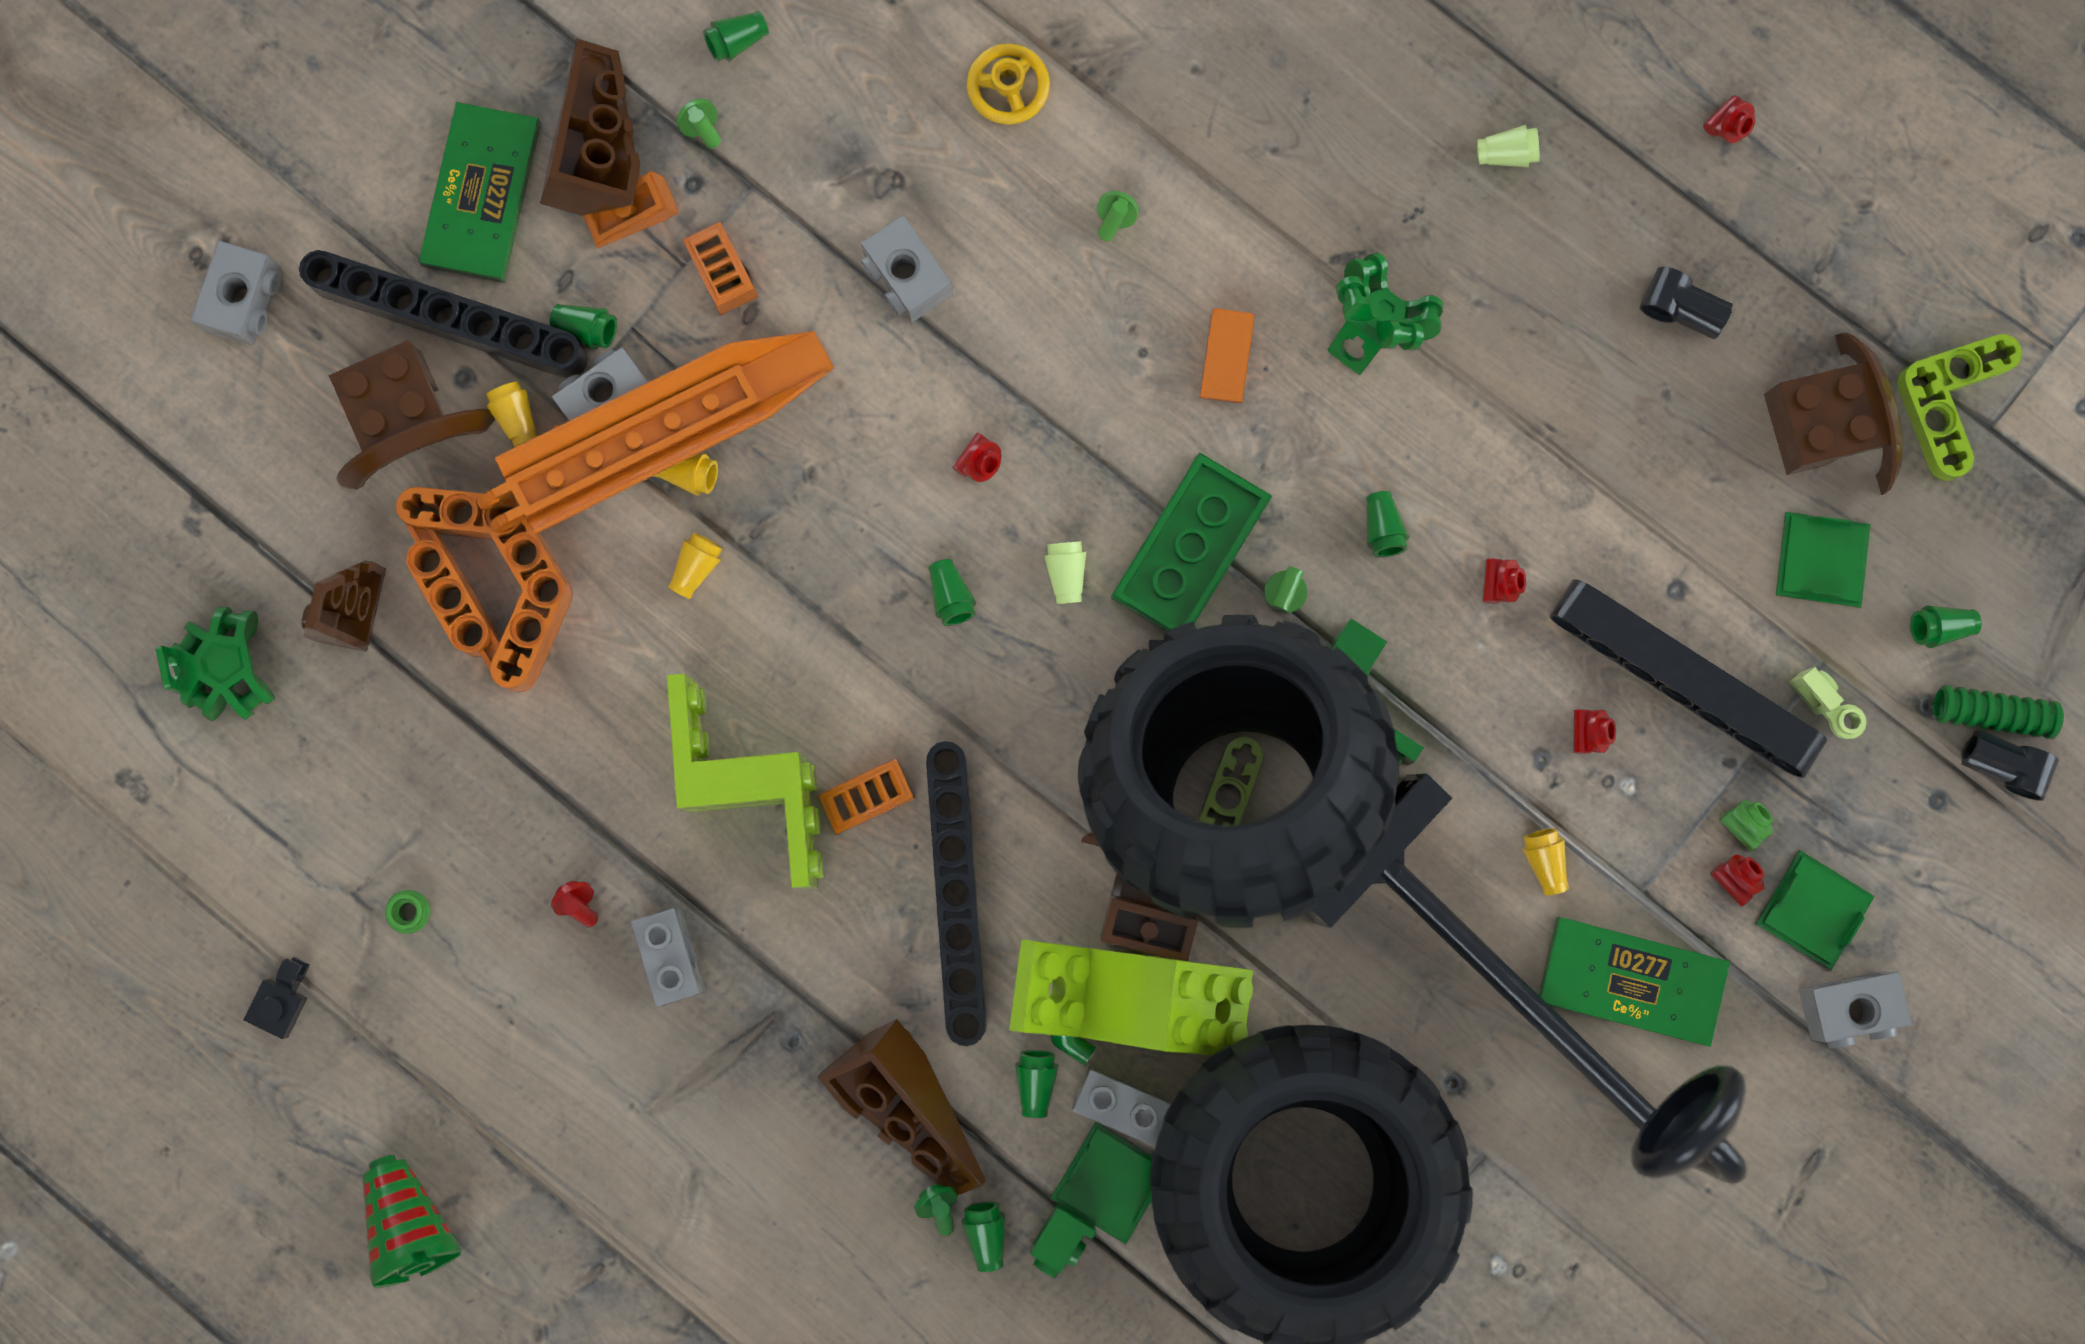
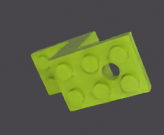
M685 673L667 675L677 808L694 813L785 804L791 887L795 889L818 888L817 878H824V861L822 852H818L814 848L813 835L821 834L819 809L811 806L810 791H817L815 765L807 762V758L799 752L703 761V758L710 757L708 732H702L700 715L706 714L707 711L704 688L699 689L697 682Z
M1021 939L1009 1030L1022 1033L1081 1037L1164 1052L1214 1055L1227 1045L1230 1046L1248 1037L1246 1026L1249 1002L1253 995V970ZM1052 982V992L1049 996V987Z

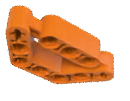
M411 487L404 490L397 499L396 512L399 518L404 521L416 542L407 553L406 563L450 642L456 649L470 656L482 657L491 672V677L501 687L518 693L529 690L538 680L573 596L568 580L541 534L534 533L526 518L503 532L493 533L489 525L491 520L503 511L519 506L510 497L495 507L480 509L476 500L483 493L424 487ZM425 503L433 510L439 511V516L434 512L421 511L416 516L414 511L415 508H422ZM464 505H471V518L465 523L457 524L455 515L458 509ZM439 534L494 540L522 588V593L501 640L459 564ZM529 545L536 546L537 555L534 561L527 565H520L519 554L521 550ZM438 553L440 561L437 568L431 572H424L423 562L429 554ZM548 582H557L558 594L551 601L543 602L540 598V591L543 585ZM453 589H459L461 593L459 604L455 608L446 609L444 605L446 594ZM532 621H539L541 626L540 635L534 641L525 642L523 639L524 627ZM480 625L483 631L481 640L476 645L467 646L465 641L467 631L473 626ZM518 645L526 651L532 652L530 657L516 652V646ZM510 665L518 666L522 669V674L520 677L511 676L507 673L508 667Z

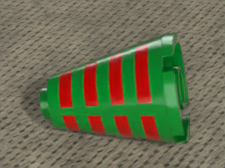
M388 1155L369 1163L370 1170L363 1174L362 1179L370 1278L373 1287L386 1288L410 1281L408 1277L410 1275L420 1272L422 1277L456 1260L461 1255L460 1252H462L460 1245L405 1159L396 1160L395 1155Z

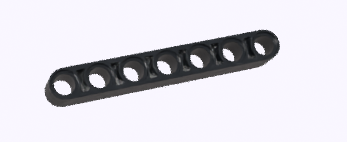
M316 250L309 252L300 262L299 273L302 280L314 292L325 299L562 378H569L576 374L580 375L587 367L588 357L585 349L575 336L567 331L327 251ZM332 268V274L326 281L317 282L318 275L323 269ZM365 281H372L370 291L365 295L357 296V289L360 284ZM406 294L413 295L409 306L397 309L396 306L400 297ZM446 307H453L450 319L441 323L436 322L437 314L440 310ZM487 320L493 321V328L488 334L476 336V329L480 323ZM527 333L534 335L533 342L529 347L522 350L516 349V342L520 336ZM564 347H573L574 354L570 360L564 363L556 362V355L559 350Z
M1573 579L1550 614L1551 620L1562 629L1793 776L1804 778L1827 742L1826 737L1804 721L1581 580Z
M943 741L936 743L929 750L926 768L945 1025L947 1034L954 1043L960 1046H970L981 1040L986 1031V1010L967 762L964 752L958 745L953 742ZM944 751H951L959 758L957 769L949 774L938 772L934 766L937 755ZM947 794H955L962 801L960 813L952 818L940 815L937 808L940 798ZM958 837L963 840L966 847L963 857L955 862L945 860L941 854V845L947 838ZM955 880L964 882L969 890L966 902L958 906L949 904L944 896V889L947 884ZM957 924H964L972 933L970 945L963 950L951 947L947 939L948 931ZM966 968L974 974L976 980L975 987L969 993H958L952 988L951 976L957 969ZM970 1013L977 1018L979 1030L974 1036L965 1038L957 1034L954 1029V1020L959 1014Z

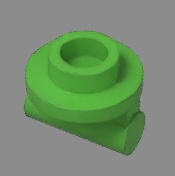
M695 99L683 106L677 116V126L682 134L687 137L700 136L708 148H715L721 142V137L713 127L718 113L711 101Z
M1109 191L1100 197L1097 204V213L1103 222L1097 232L1099 238L1103 241H1111L1118 228H1127L1136 222L1139 208L1131 196L1120 191Z
M1288 566L1287 570L1279 571L1268 579L1264 588V597L1270 608L1279 613L1289 614L1303 606L1308 593L1307 585L1302 578L1303 571Z
M1743 800L1736 807L1725 812L1719 819L1749 852L1756 849L1763 840L1773 834L1771 825L1773 817L1768 809L1759 802L1752 803L1751 801Z

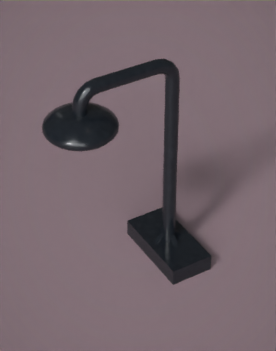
M1427 773L1407 774L1397 785L1395 808L1386 833L1377 846L1373 845L1366 855L1367 863L1340 892L1335 888L1333 890L1328 889L1315 897L1314 909L1305 913V915L1314 924L1331 928L1372 884L1386 883L1640 1129L1631 1150L1632 1166L1638 1174L1643 1177L1657 1179L1673 1176L1694 1168L1725 1183L1735 1184L1744 1180L1747 1175L1745 1160L1726 1139L1736 1125L1743 1107L1746 1090L1743 1075L1731 1066L1707 1068L1681 1084L1657 1108L1649 1103L1404 865V850L1453 799Z

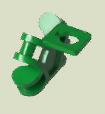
M1378 252L1367 255L1364 260L1361 258L1350 260L1344 269V279L1340 280L1336 286L1338 300L1344 304L1342 312L1346 322L1328 347V352L1358 375L1364 372L1381 348L1393 349L1399 344L1403 350H1417L1423 340L1435 338L1440 333L1442 325L1439 317L1443 313L1444 305L1439 297L1426 295L1417 300L1404 301L1389 290L1387 284V260ZM1357 336L1364 341L1362 345L1364 356L1355 358L1349 355L1344 348L1345 340H1354Z
M220 606L212 616L209 631L188 620L184 626V629L188 632L180 644L173 643L171 648L163 645L155 647L163 688L180 694V702L188 708L198 707L202 710L203 717L210 721L216 720L222 714L227 702L240 717L247 720L254 715L252 709L262 702L269 704L275 700V696L268 685L254 673L248 642L255 635L258 626L256 611L244 610L241 614L232 613V609L229 607ZM229 630H235L234 637L225 635ZM169 664L174 668L175 676L173 677L170 673ZM245 680L250 690L241 696L232 687ZM205 684L213 688L210 694L205 692Z

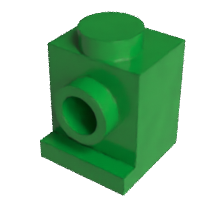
M1057 1203L1030 1247V1255L1036 1258L1033 1265L1052 1278H1056L1058 1273L1061 1274L1066 1264L1073 1268L1087 1245L1081 1241L1082 1237L1085 1235L1092 1239L1096 1233V1227Z

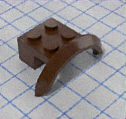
M1843 332L1835 335L1840 354L1849 355L1857 364L1780 382L1764 394L1786 475L1827 466L1839 458L1883 448L1881 468L1876 474L1881 495H1885L1891 490L1899 474L1903 456L1902 431L1895 398L1887 375L1875 353L1854 335Z
M409 340L328 375L362 450L360 454L347 462L338 472L337 481L345 488L357 490L363 487L365 482L378 470L401 457L431 444L456 436L481 434L487 431L495 420L489 409L464 410L444 415L434 393L438 391L437 385L424 356Z
M1092 832L1082 837L1081 842L1099 846ZM1116 873L1100 938L1102 942L1168 959L1188 961L1199 920L1195 914L1192 920H1189L1153 903L1152 897L1149 894L1128 885Z

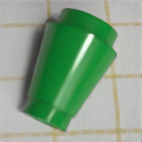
M760 11L712 21L710 23L711 27L703 30L706 45L717 62L724 59L730 62L761 40L762 37L769 34L767 23Z
M556 304L550 314V326L571 333L578 342L593 350L599 347L608 348L615 338L617 319L614 315L609 314L605 308Z
M1378 491L1366 497L1367 547L1371 548L1373 555L1379 558L1391 557L1407 550L1406 541L1409 540L1410 536L1391 492Z
M943 559L931 564L928 569L930 572L935 616L941 618L944 626L958 625L973 618L976 614L974 610L976 600L954 566L953 560Z
M1927 605L1920 611L1914 612L1910 620V631L1914 641L1928 648H1935L1971 635H1977L1982 627L1981 616L1975 609L1967 610Z
M1043 1050L1020 1052L1019 1061L1015 1063L1020 1104L1022 1107L1021 1115L1024 1117L1044 1118L1048 1116V1108L1059 1067L1055 1063V1054Z
M986 1201L965 1207V1217L961 1220L974 1260L977 1263V1270L980 1272H992L1003 1268L1005 1213L1000 1211L999 1203Z

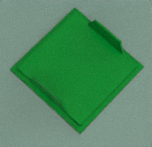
M1785 512L1776 596L1862 608L1871 524Z
M1799 850L1755 924L1827 969L1832 970L1843 950L1851 943L1865 919L1864 914L1875 896Z
M1095 1121L1050 1198L1126 1245L1152 1201L1150 1185L1152 1156Z

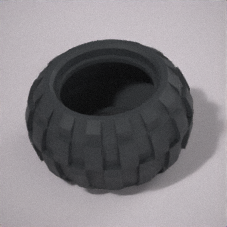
M1223 615L1222 624L1196 629L1192 621L1165 632L1163 644L1152 651L1145 648L1141 651L1138 649L1116 670L1114 676L1115 688L1108 689L1105 695L1099 694L1085 727L1086 743L1078 761V784L1091 832L1105 854L1108 863L1128 885L1139 891H1144L1152 897L1153 903L1183 918L1192 920L1194 914L1197 916L1203 914L1214 916L1216 923L1221 927L1246 928L1253 927L1255 917L1281 913L1283 920L1286 921L1303 915L1314 909L1315 897L1328 889L1333 890L1335 888L1340 892L1358 875L1367 863L1366 855L1373 845L1377 846L1391 821L1395 808L1399 765L1395 730L1385 702L1370 687L1368 676L1341 649L1336 647L1334 650H1331L1328 646H1320V639L1312 630L1286 620L1283 623L1278 621L1274 626L1258 624V620L1254 615ZM1237 732H1257L1278 738L1300 754L1312 774V781L1292 804L1275 815L1254 823L1236 826L1212 825L1191 819L1174 809V787L1183 765L1197 749L1223 735Z
M1286 1025L1259 1031L1257 1034L1246 1037L1230 1046L1227 1045L1202 1064V1067L1190 1078L1182 1090L1178 1091L1163 1118L1164 1122L1158 1135L1155 1150H1153L1150 1185L1154 1222L1165 1254L1182 1284L1185 1285L1208 1313L1231 1330H1237L1249 1337L1262 1341L1264 1344H1365L1366 1340L1378 1336L1391 1328L1397 1330L1422 1311L1420 1306L1431 1296L1440 1283L1445 1284L1460 1257V1254L1457 1252L1465 1226L1471 1220L1473 1188L1469 1183L1468 1149L1459 1123L1454 1120L1447 1104L1440 1095L1439 1089L1417 1066H1414L1401 1054L1391 1049L1390 1046L1361 1033L1327 1025ZM1314 1108L1339 1117L1360 1137L1371 1160L1373 1190L1369 1206L1363 1218L1345 1238L1319 1250L1293 1251L1278 1247L1264 1240L1246 1223L1234 1197L1232 1182L1233 1166L1243 1140L1262 1120L1286 1109Z

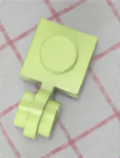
M1816 667L1801 671L1788 682L1815 715L1823 714L1829 721L1831 731L1838 738L1849 740L1859 737L1866 728L1865 714L1855 705H1840L1844 700L1836 692L1838 685L1826 672L1818 671ZM1845 715L1851 719L1852 725L1850 729L1844 724Z

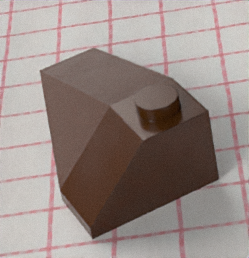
M577 38L540 204L581 216L633 204L640 161L638 153H635L632 139L634 130L632 119L628 118L625 102L627 93L619 51Z
M365 560L316 582L311 604L305 607L302 616V628L305 630L304 637L319 643L367 652L386 568L373 561Z
M898 1019L869 1032L817 1076L846 1112L855 1119L862 1114L881 1130L878 1134L880 1139L888 1145L893 1140L912 1154V1164L935 1183L943 1187L954 1188L958 1196L981 1187L986 1181L925 1052Z

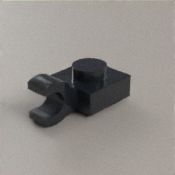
M292 957L291 960L285 958L277 972L276 982L270 979L262 981L243 1020L281 1039L288 1038L307 1000V997L296 991L305 977L310 964L296 957Z

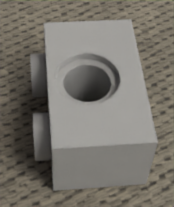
M904 215L861 243L865 258L860 260L862 266L874 282L878 279L882 280L889 290L884 296L898 316L905 313L911 323H913L953 296L951 281ZM902 264H908L915 268L914 274L907 279L896 278L893 275V271Z
M218 241L190 321L205 332L254 346L257 335H261L265 330L267 324L266 309L270 298L279 290L281 267L268 255ZM247 287V294L244 299L234 303L235 293L239 289Z
M623 347L616 352L614 350L606 351L593 362L594 367L582 376L578 374L573 375L559 385V392L553 395L552 398L569 421L648 383ZM604 385L613 387L612 396L607 401H594V394L599 387Z
M672 908L631 921L656 1007L706 992L681 908Z
M1882 971L1799 988L1810 1040L1827 1042L1828 1048L1854 1045V1037L1869 1034L1871 1040L1894 1037L1898 1035L1896 1028L1912 1025L1899 972ZM1854 1000H1858L1862 1006V1016L1857 1022H1854L1849 1015V1007Z
M1089 1067L1072 1109L1075 1113L1156 1147L1158 1135L1164 1122L1163 1118L1171 1102Z

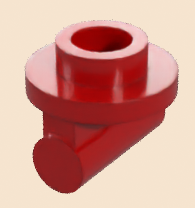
M1732 95L1704 123V130L1711 136L1717 135L1729 143H1736L1747 137L1754 128V106L1747 101H1743L1740 97Z
M976 433L952 468L962 476H968L977 482L987 481L993 477L1000 467L1001 449L995 442L988 440L980 433Z
M1486 559L1483 602L1498 604L1500 602L1517 601L1519 595L1526 588L1524 569L1520 568L1518 562L1514 559Z
M1574 710L1573 753H1605L1610 744H1613L1616 739L1614 720L1609 718L1605 710Z
M1735 854L1725 863L1718 865L1710 873L1741 907L1764 889V882L1762 880L1765 876L1761 866L1751 857L1744 858L1741 855Z
M570 881L557 889L551 901V907L557 915H568L588 928L593 927L598 921L597 913L588 906V903L594 896V890L589 883Z

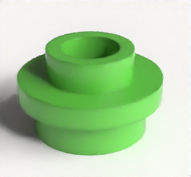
M414 890L397 892L389 899L385 909L386 920L390 927L403 934H412L423 929L428 923L431 914L427 898ZM409 903L416 909V914L411 920H407L403 916V908Z

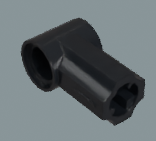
M1670 267L1657 268L1640 304V310L1652 319L1665 323L1676 321L1715 340L1727 324L1732 313L1733 304L1693 286L1691 278L1679 270Z
M1982 730L1973 732L1961 753V765L2005 783L2004 788L2016 795L2036 801L2044 800L2059 762L2058 757L2047 751L2031 746L2019 747Z

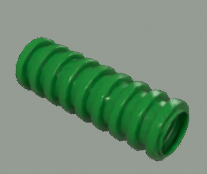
M1942 685L1937 691L1933 702V714L1938 723H1947L1949 721V723L1956 726L1962 723L1965 727H1974L1976 725L1978 729H1987L1989 727L1992 731H2001L2002 729L2005 733H2014L2016 731L2019 735H2027L2029 733L2032 737H2041L2043 735L2045 739H2054L2060 733L2064 722V711L2061 703L2058 701L2047 702L2044 699H2036L2034 701L2031 697H2023L2021 699L2018 695H2009L2007 697L2004 693H1996L1994 695L1991 691H1982L1980 693L1977 689H1969L1967 691L1964 687L1953 689L1950 685Z

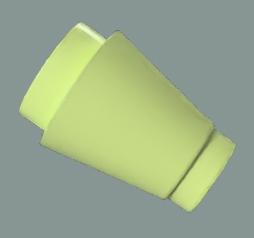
M1526 125L1485 137L1484 139H1477L1479 165L1529 167V163L1539 162L1540 150L1537 128L1527 129Z
M1081 541L1047 544L1048 555H1044L1054 595H1056V604L1082 602L1081 593L1083 591L1086 552H1082Z

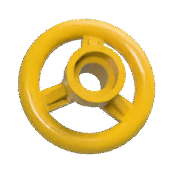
M999 44L986 49L974 60L967 76V93L972 105L983 117L998 124L1013 125L1029 120L1042 109L1050 91L1048 70L1041 58L1032 50L1017 44ZM1010 56L1020 59L1019 61L1013 58L1000 59L994 64L991 74L982 73L983 69L997 58ZM1032 67L1037 77V91L1033 100L1025 107L1020 96V90L1025 82V74ZM1006 77H1011L1015 80L1012 85H1005L1001 81ZM979 87L996 89L1000 95L1007 98L1012 112L999 111L989 106L983 99Z

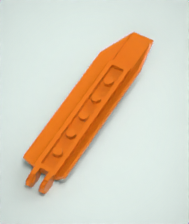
M814 331L728 343L494 457L506 482L482 494L476 501L480 509L495 507L513 495L519 506L491 520L489 525L493 533L503 532L526 518L534 533L538 534L769 419L833 370L834 366Z

